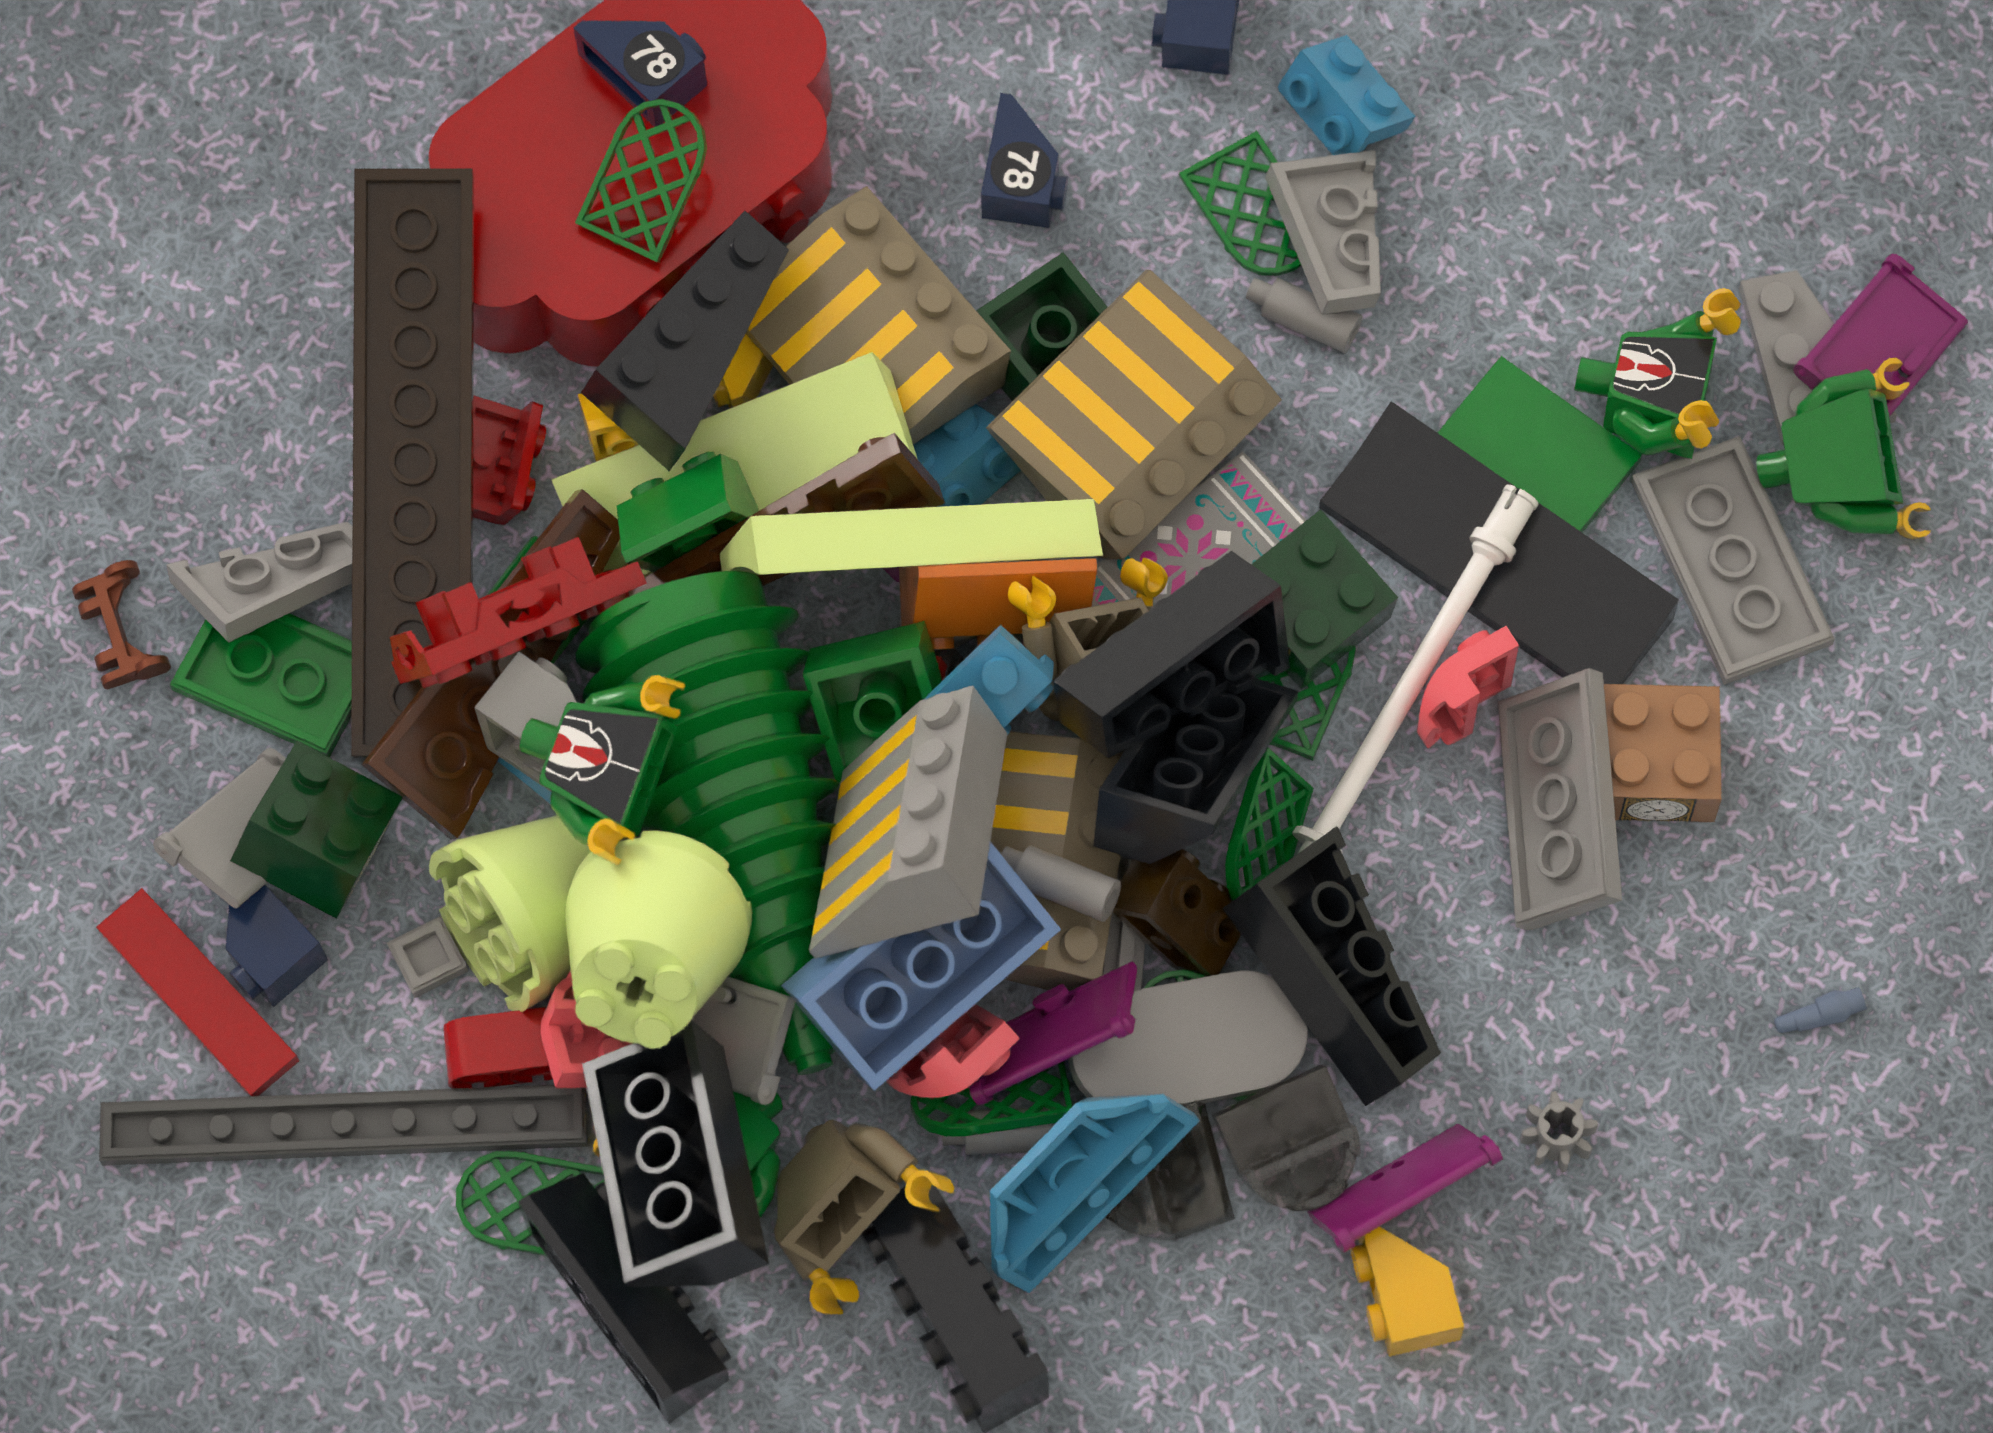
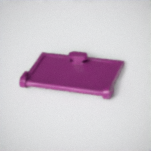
M1890 254L1882 262V268L1810 353L1796 363L1793 371L1798 379L1813 390L1815 386L1826 378L1864 369L1870 370L1873 374L1885 360L1897 358L1902 361L1903 364L1899 369L1907 374V378L1902 377L1898 370L1884 372V378L1889 384L1894 386L1909 382L1910 385L1896 399H1886L1890 417L1968 324V320L1912 273L1915 268L1897 254Z
M1131 961L1071 991H1068L1061 984L1036 996L1032 1001L1034 1009L1006 1022L1020 1039L1010 1048L1011 1054L1002 1067L990 1075H982L969 1086L970 1095L974 1102L981 1106L992 1101L994 1094L1115 1036L1121 1039L1132 1034L1136 1019L1130 1011L1137 976L1136 964Z
M1457 1123L1310 1209L1307 1213L1316 1225L1332 1236L1337 1248L1345 1253L1355 1247L1354 1241L1483 1165L1487 1163L1491 1166L1503 1160L1499 1147L1491 1138L1485 1134L1478 1137Z

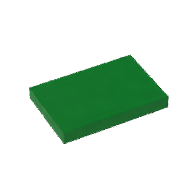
M1502 356L1499 357L1437 432L1518 489H1522L1532 495L1541 505L1582 533L1637 467L1642 457V454Z
M288 613L255 629L251 633L227 642L205 619L173 677L170 687L172 691L293 744L298 740L330 757L351 719L352 640Z

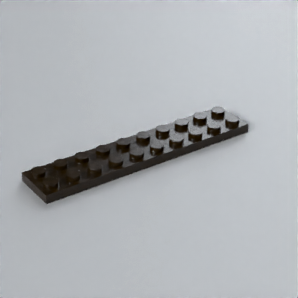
M473 168L354 169L351 756L353 758L368 757L422 687L419 679L400 684L391 663L394 661L389 637L411 630L423 648L432 645L415 603L442 591L448 592L470 582L473 584Z

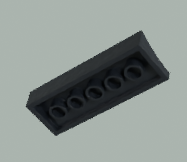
M1391 401L1351 461L1321 498L1319 508L1440 593L1449 597L1474 554L1469 537L1476 527H1483L1502 495L1505 485L1512 484ZM1516 487L1517 490H1516L1515 494L1517 495V493H1518V491H1519L1520 489H1518V488ZM1539 503L1513 545L1516 548V553L1512 560L1493 567L1468 610L1469 613L1495 631L1507 626L1519 644V648L1562 678L1591 668L1603 673L1604 684H1623L1674 620L1679 599Z

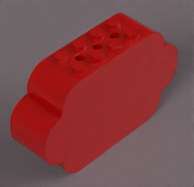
M603 0L441 124L430 144L429 167L473 168L474 343L482 348L498 353H520L548 341L559 354L570 361L585 366H599L744 211L783 243H790L807 228L809 218L822 207L832 185V167L826 122L832 104V89L824 29L818 18L801 0ZM581 21H664L679 36L682 33L689 34L700 45L706 55L704 65L707 86L684 106L697 116L705 130L707 153L701 174L695 183L660 263L622 245L618 246L611 240L575 223L614 133L627 113L634 109L627 100L579 56L573 28ZM678 110L671 117L674 120L684 116V114ZM642 116L646 130L653 128L654 126ZM634 120L626 130L623 139L639 133ZM691 121L675 127L682 147L698 141L697 132ZM668 130L649 137L655 157L674 151ZM642 141L623 148L629 168L648 161ZM698 150L685 154L690 171H692ZM616 154L605 177L622 171ZM678 158L659 164L665 185L684 178ZM651 168L632 175L639 195L658 188ZM625 178L606 185L612 205L631 198ZM684 186L668 192L673 209ZM598 192L589 214L605 208L600 192ZM660 195L641 202L648 222L667 215ZM634 205L615 212L622 232L641 225ZM608 215L589 222L614 234ZM667 224L651 229L656 246H658ZM644 233L625 239L650 251Z

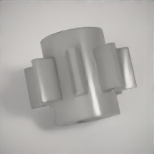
M1556 1091L1551 1092L1548 1105L1543 1110L1532 1104L1528 1106L1526 1117L1536 1127L1524 1129L1521 1133L1520 1142L1523 1144L1535 1143L1538 1150L1534 1162L1536 1166L1544 1163L1547 1158L1552 1161H1558L1561 1172H1566L1570 1157L1574 1154L1581 1158L1589 1159L1593 1148L1581 1137L1591 1136L1596 1133L1598 1121L1592 1119L1584 1120L1581 1113L1584 1100L1581 1097L1571 1104L1560 1101ZM1561 1123L1570 1127L1569 1134H1562L1557 1140L1550 1138L1548 1135L1550 1127L1555 1129Z

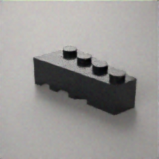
M744 211L595 369L581 394L670 472L691 440L789 249L750 214Z
M1230 551L1211 566L1203 568L1192 580L1167 598L1159 600L1148 612L1123 630L1115 632L1104 644L1079 662L1068 666L1060 676L1055 678L1053 685L1059 722L1104 756L1110 758L1166 730L1171 717L1181 712L1193 717L1207 710L1209 699L1225 690L1237 695L1252 688L1254 684L1253 677L1266 670L1276 676L1290 669L1281 585L1236 553Z
M1336 826L1230 902L1223 910L1366 1107L1403 1084L1438 1057L1441 1052L1409 982L1400 981L1390 956V953L1394 951L1385 929L1377 931L1363 900L1369 894L1360 874L1352 875L1341 852V849L1346 844L1338 826Z
M934 1185L929 1190L931 1203L940 1209L939 1212H933L909 1203L906 1198L905 1187H903L868 1228L864 1230L861 1238L876 1265L887 1260L896 1276L897 1281L890 1284L889 1287L903 1314L909 1317L916 1313L927 1333L919 1337V1340L935 1370L946 1365L957 1386L949 1390V1394L966 1424L976 1419L983 1433H986L1049 1398L1048 1369L1038 1353L1027 1358L1026 1355L1030 1354V1350L1023 1336V1328L1011 1309L1000 1311L996 1302L1000 1301V1297L992 1277L978 1257L971 1259L966 1250L970 1248L967 1237L939 1190Z

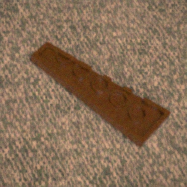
M893 433L886 437H877L864 442L859 447L856 455L751 516L937 507L945 502L938 482L900 438ZM750 516L644 577L647 584L628 591L630 596L681 578L721 572L719 554ZM791 573L757 576L761 579L764 586Z
M583 489L577 490L525 556L551 546L552 548L579 537L594 575L603 572L620 540L618 519ZM522 560L498 590L529 578ZM510 606L499 617L508 626V622L515 621L521 611L527 613V608L513 609ZM571 629L531 643L528 642L525 635L523 639L526 648L518 652L534 662L540 657L551 662L561 642L567 639ZM518 652L477 666L473 658L469 659L473 671L442 684L437 683L426 688L421 687L361 764L393 792L403 796V800L450 839H457L463 832L494 774L492 770L499 759V756L487 749L475 706Z

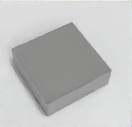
M441 916L387 942L389 950L414 998L468 972V968Z

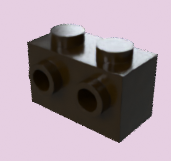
M1184 849L1152 864L1133 859L1120 881L1119 897L1112 912L1172 968L1176 970L1184 969L1205 977L1218 975L1241 936V933L1223 910L1226 905L1232 902L1228 888L1215 880L1208 879L1198 869L1201 864L1200 861Z

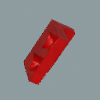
M473 395L474 518L493 524L506 525L521 511L525 512L529 508L536 487L535 478L529 477L532 461L541 452L546 437V425L540 424L543 404L531 401L520 410Z

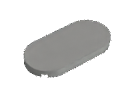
M1234 971L1134 990L1130 1011L1136 1019L1133 1033L1121 1039L1115 1036L1069 1058L1068 1064L1075 1084L1087 1098L1164 1094L1182 1106L1188 1107L1260 1093L1279 1085L1300 1063L1306 1049L1308 1030L1306 1023L1271 976L1255 971Z

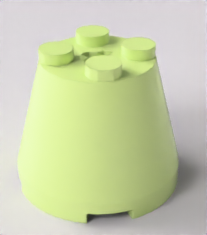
M557 815L455 840L435 851L430 858L429 874L435 881L442 879L446 906L440 908L439 911L463 959L484 987L492 982L508 995L505 998L508 1009L512 1011L520 1010V1012H523L546 999L554 991L555 986L566 978L571 970L565 919L566 900L574 875L591 850L587 845L573 837Z
M642 831L640 838H634L633 841L628 839L617 843L615 856L622 860L619 865H614L592 851L588 854L574 875L566 900L565 919L577 1017L582 1023L595 1027L610 1037L625 1042L639 1043L646 1048L655 1049L668 1044L671 1037L679 1033L692 1020L738 965L750 934L752 909L750 901L746 902L738 883L727 871L729 863L717 852L701 842L683 835L664 831Z

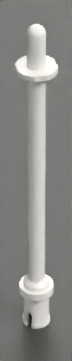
M1505 485L1502 495L1483 527H1476L1469 539L1472 543L1473 556L1313 828L1296 826L1292 832L1293 836L1303 843L1298 853L1336 826L1339 829L1341 828L1495 565L1512 560L1516 553V548L1513 545L1532 512L1539 505L1538 501L1526 491L1520 489L1516 495L1517 489L1515 486Z

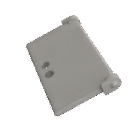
M273 748L264 750L259 754L255 763L169 833L164 832L153 842L156 853L173 867L179 863L233 908H238L267 882L264 878L230 860L249 819L286 758Z
M727 977L692 1020L724 1046L733 1091L749 1096L754 1102L767 1105L774 1099L780 1077L774 1074L795 1001L791 996Z

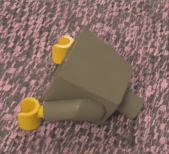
M1146 557L1142 559V562L1133 558L1127 559L1122 566L1120 578L1125 586L1137 591L1135 599L1056 613L1049 622L1045 621V617L1055 606V592L1035 576H1032L1033 588L1031 594L1027 588L1017 581L1012 582L1008 590V599L1013 606L1027 615L1028 623L1022 626L1024 647L1037 659L1046 654L1054 662V680L1068 666L1082 660L1104 644L1111 635L1126 628L1154 606L1153 598L1163 591L1168 581V575L1161 565ZM1053 688L1051 694L1039 706V709L1049 719L1059 721Z
M833 1119L826 1121L823 1125L815 1126L805 1136V1145L780 1172L777 1179V1220L774 1227V1236L804 1281L809 1279L812 1281L810 1302L811 1306L820 1313L843 1315V1310L838 1304L837 1298L843 1302H857L859 1300L858 1286L853 1280L830 1277L827 1271L900 1192L898 1183L906 1182L905 1193L909 1203L933 1212H939L940 1209L932 1204L929 1199V1190L932 1185L941 1191L954 1193V1185L949 1178L927 1170H919L916 1167L918 1159L889 1133L880 1128L861 1123H854L847 1127Z

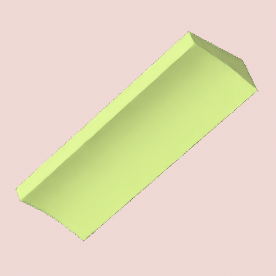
M871 352L700 420L685 451L670 472L645 449L637 445L554 478L552 483L562 507L575 491L583 489L618 519L617 505L632 498L630 492L633 488L655 478H663L665 482L683 473L682 465L686 461L706 452H715L716 456L722 454L738 461L759 510L856 455L859 447L870 439L886 437L895 433L916 458L917 456L891 370ZM620 540L603 572L627 565L621 553ZM641 569V571H642L644 577H646V576L650 575L651 573H653V572H650V571Z
M1094 499L750 516L719 555L722 571H744L755 575L1103 556Z

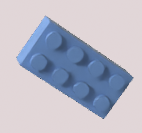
M990 842L979 915L824 957L812 958L781 986L794 999L795 1003L852 1072L875 1091L1056 935L1061 928Z

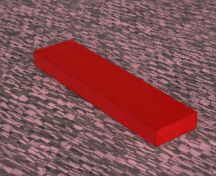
M143 888L96 926L104 939L250 1097L260 1096L299 1062L297 1055Z

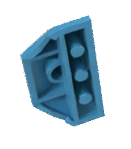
M1164 1094L1088 1097L1077 1102L990 1190L991 1268L995 1274L1001 1279L1030 1293L1200 1121L1192 1111Z

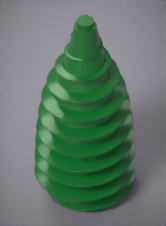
M721 571L681 578L632 595L609 607L592 621L589 627V635L580 643L575 653L577 664L582 669L596 674L584 688L582 700L585 703L586 699L594 692L629 683H645L647 679L654 675L685 684L684 690L676 689L669 699V707L680 710L678 718L673 719L653 713L664 717L676 725L677 731L640 833L642 831H664L689 837L708 846L729 863L727 871L738 883L746 902L750 901L752 923L743 956L728 977L789 996L781 985L814 958L809 952L825 869V867H821L822 846L830 842L832 828L836 825L834 823L817 821L816 803L830 795L839 786L838 780L813 777L809 773L808 761L826 749L824 744L830 737L821 734L801 733L799 719L813 709L809 697L813 692L791 690L789 677L805 666L807 657L810 654L803 649L780 648L778 636L797 621L799 614L797 610L791 607L768 606L762 581L757 575L744 571ZM795 1003L782 1047L789 1065L796 1066L798 1075L812 1074L829 1068L833 1065L831 1054L835 1050Z

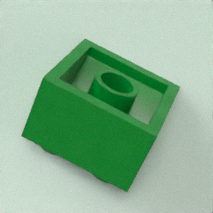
M706 452L686 461L682 465L684 472L665 482L663 478H655L633 488L630 492L632 498L617 505L621 553L626 564L638 561L641 569L655 572L758 512L759 508L738 461L722 454L716 456L715 452Z
M925 621L810 648V655L807 657L803 670V678L807 690L813 692L809 697L821 735L830 737L824 745L835 780H838L840 783L843 770L942 682L940 669Z

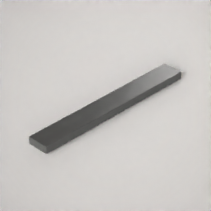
M555 1085L100 1102L99 1162L102 1166L588 1147L587 1088H555Z

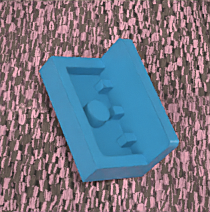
M1347 35L1302 49L1278 84L1280 93L1332 155L1363 152L1369 144L1402 133L1408 129L1416 117L1400 99L1395 89L1389 86L1365 57L1363 51Z
M977 404L913 444L917 459L940 486L945 503L937 507L981 505L1021 471L986 429L996 417Z
M999 625L924 699L931 698L937 694L974 686L1008 735L1012 728L1008 724L1023 709L1029 713L1033 712L1051 694L1054 688L1051 684L1054 662L1046 654L1037 659L1002 625Z

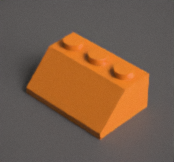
M1097 558L899 567L901 626L925 621L933 649L954 648V636H977L978 647L999 625H1002L1012 636L1013 634H1022V626L1028 623L1027 615L1010 603L1008 590L1011 583L1017 581L1027 588L1031 594L1033 588L1032 576H1035L1055 592V606L1045 617V621L1049 622L1056 613L1092 607L1097 574Z

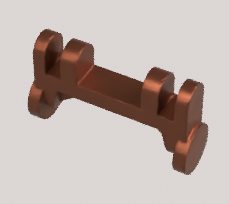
M133 560L116 562L108 566L103 574L80 582L72 588L74 597L78 600L96 594V597L80 603L78 610L83 620L103 615L113 648L97 654L94 660L98 671L101 672L119 666V669L101 677L103 688L107 690L137 679L146 680L167 673L171 669L167 656L144 654L127 641L117 609L124 589L131 582L130 579L136 578L140 574L138 564Z

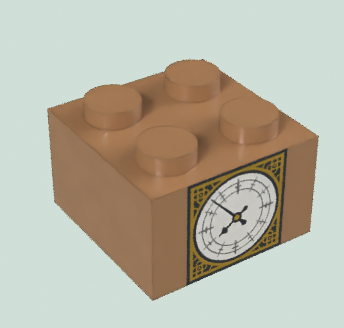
M1604 684L1615 820L1715 822L1722 800L1720 686Z

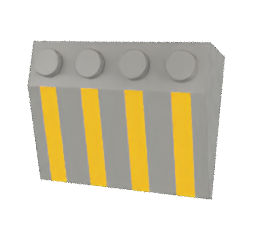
M974 686L937 694L931 698L919 701L843 770L833 821L836 825L831 831L809 952L815 959L979 915L1007 732Z

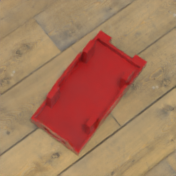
M576 537L551 548L549 546L522 557L521 560L529 578L479 599L472 582L448 592L442 591L416 602L415 604L432 645L423 648L411 630L389 637L394 661L391 663L400 684L417 679L420 680L422 688L437 683L442 684L473 671L469 659L473 658L476 666L490 660L501 659L526 648L523 639L525 635L528 642L531 643L544 637H552L580 625L576 616L577 613H579L581 620L600 615L609 607L630 597L628 591L647 584L638 561L615 570H607L594 575L579 537ZM510 606L513 609L527 608V613L521 611L515 621L508 622V626L499 617Z

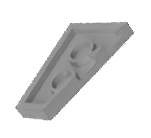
M1375 150L1271 163L1265 177L1321 314L1375 307L1381 294L1379 238L1375 236V212L1377 210V190H1374L1373 172L1376 167Z
M1797 270L1743 280L1739 286V292L1781 445L1784 444L1781 430L1782 422L1795 416L1797 405L1812 391V389L1798 379L1794 374L1793 368L1801 358H1805L1834 324ZM1895 411L1889 417L1890 423H1895L1897 417Z
M344 522L280 537L273 549L243 555L240 547L219 552L220 561L190 568L187 560L166 564L169 581L227 642H230L344 586L352 584V525L349 522Z

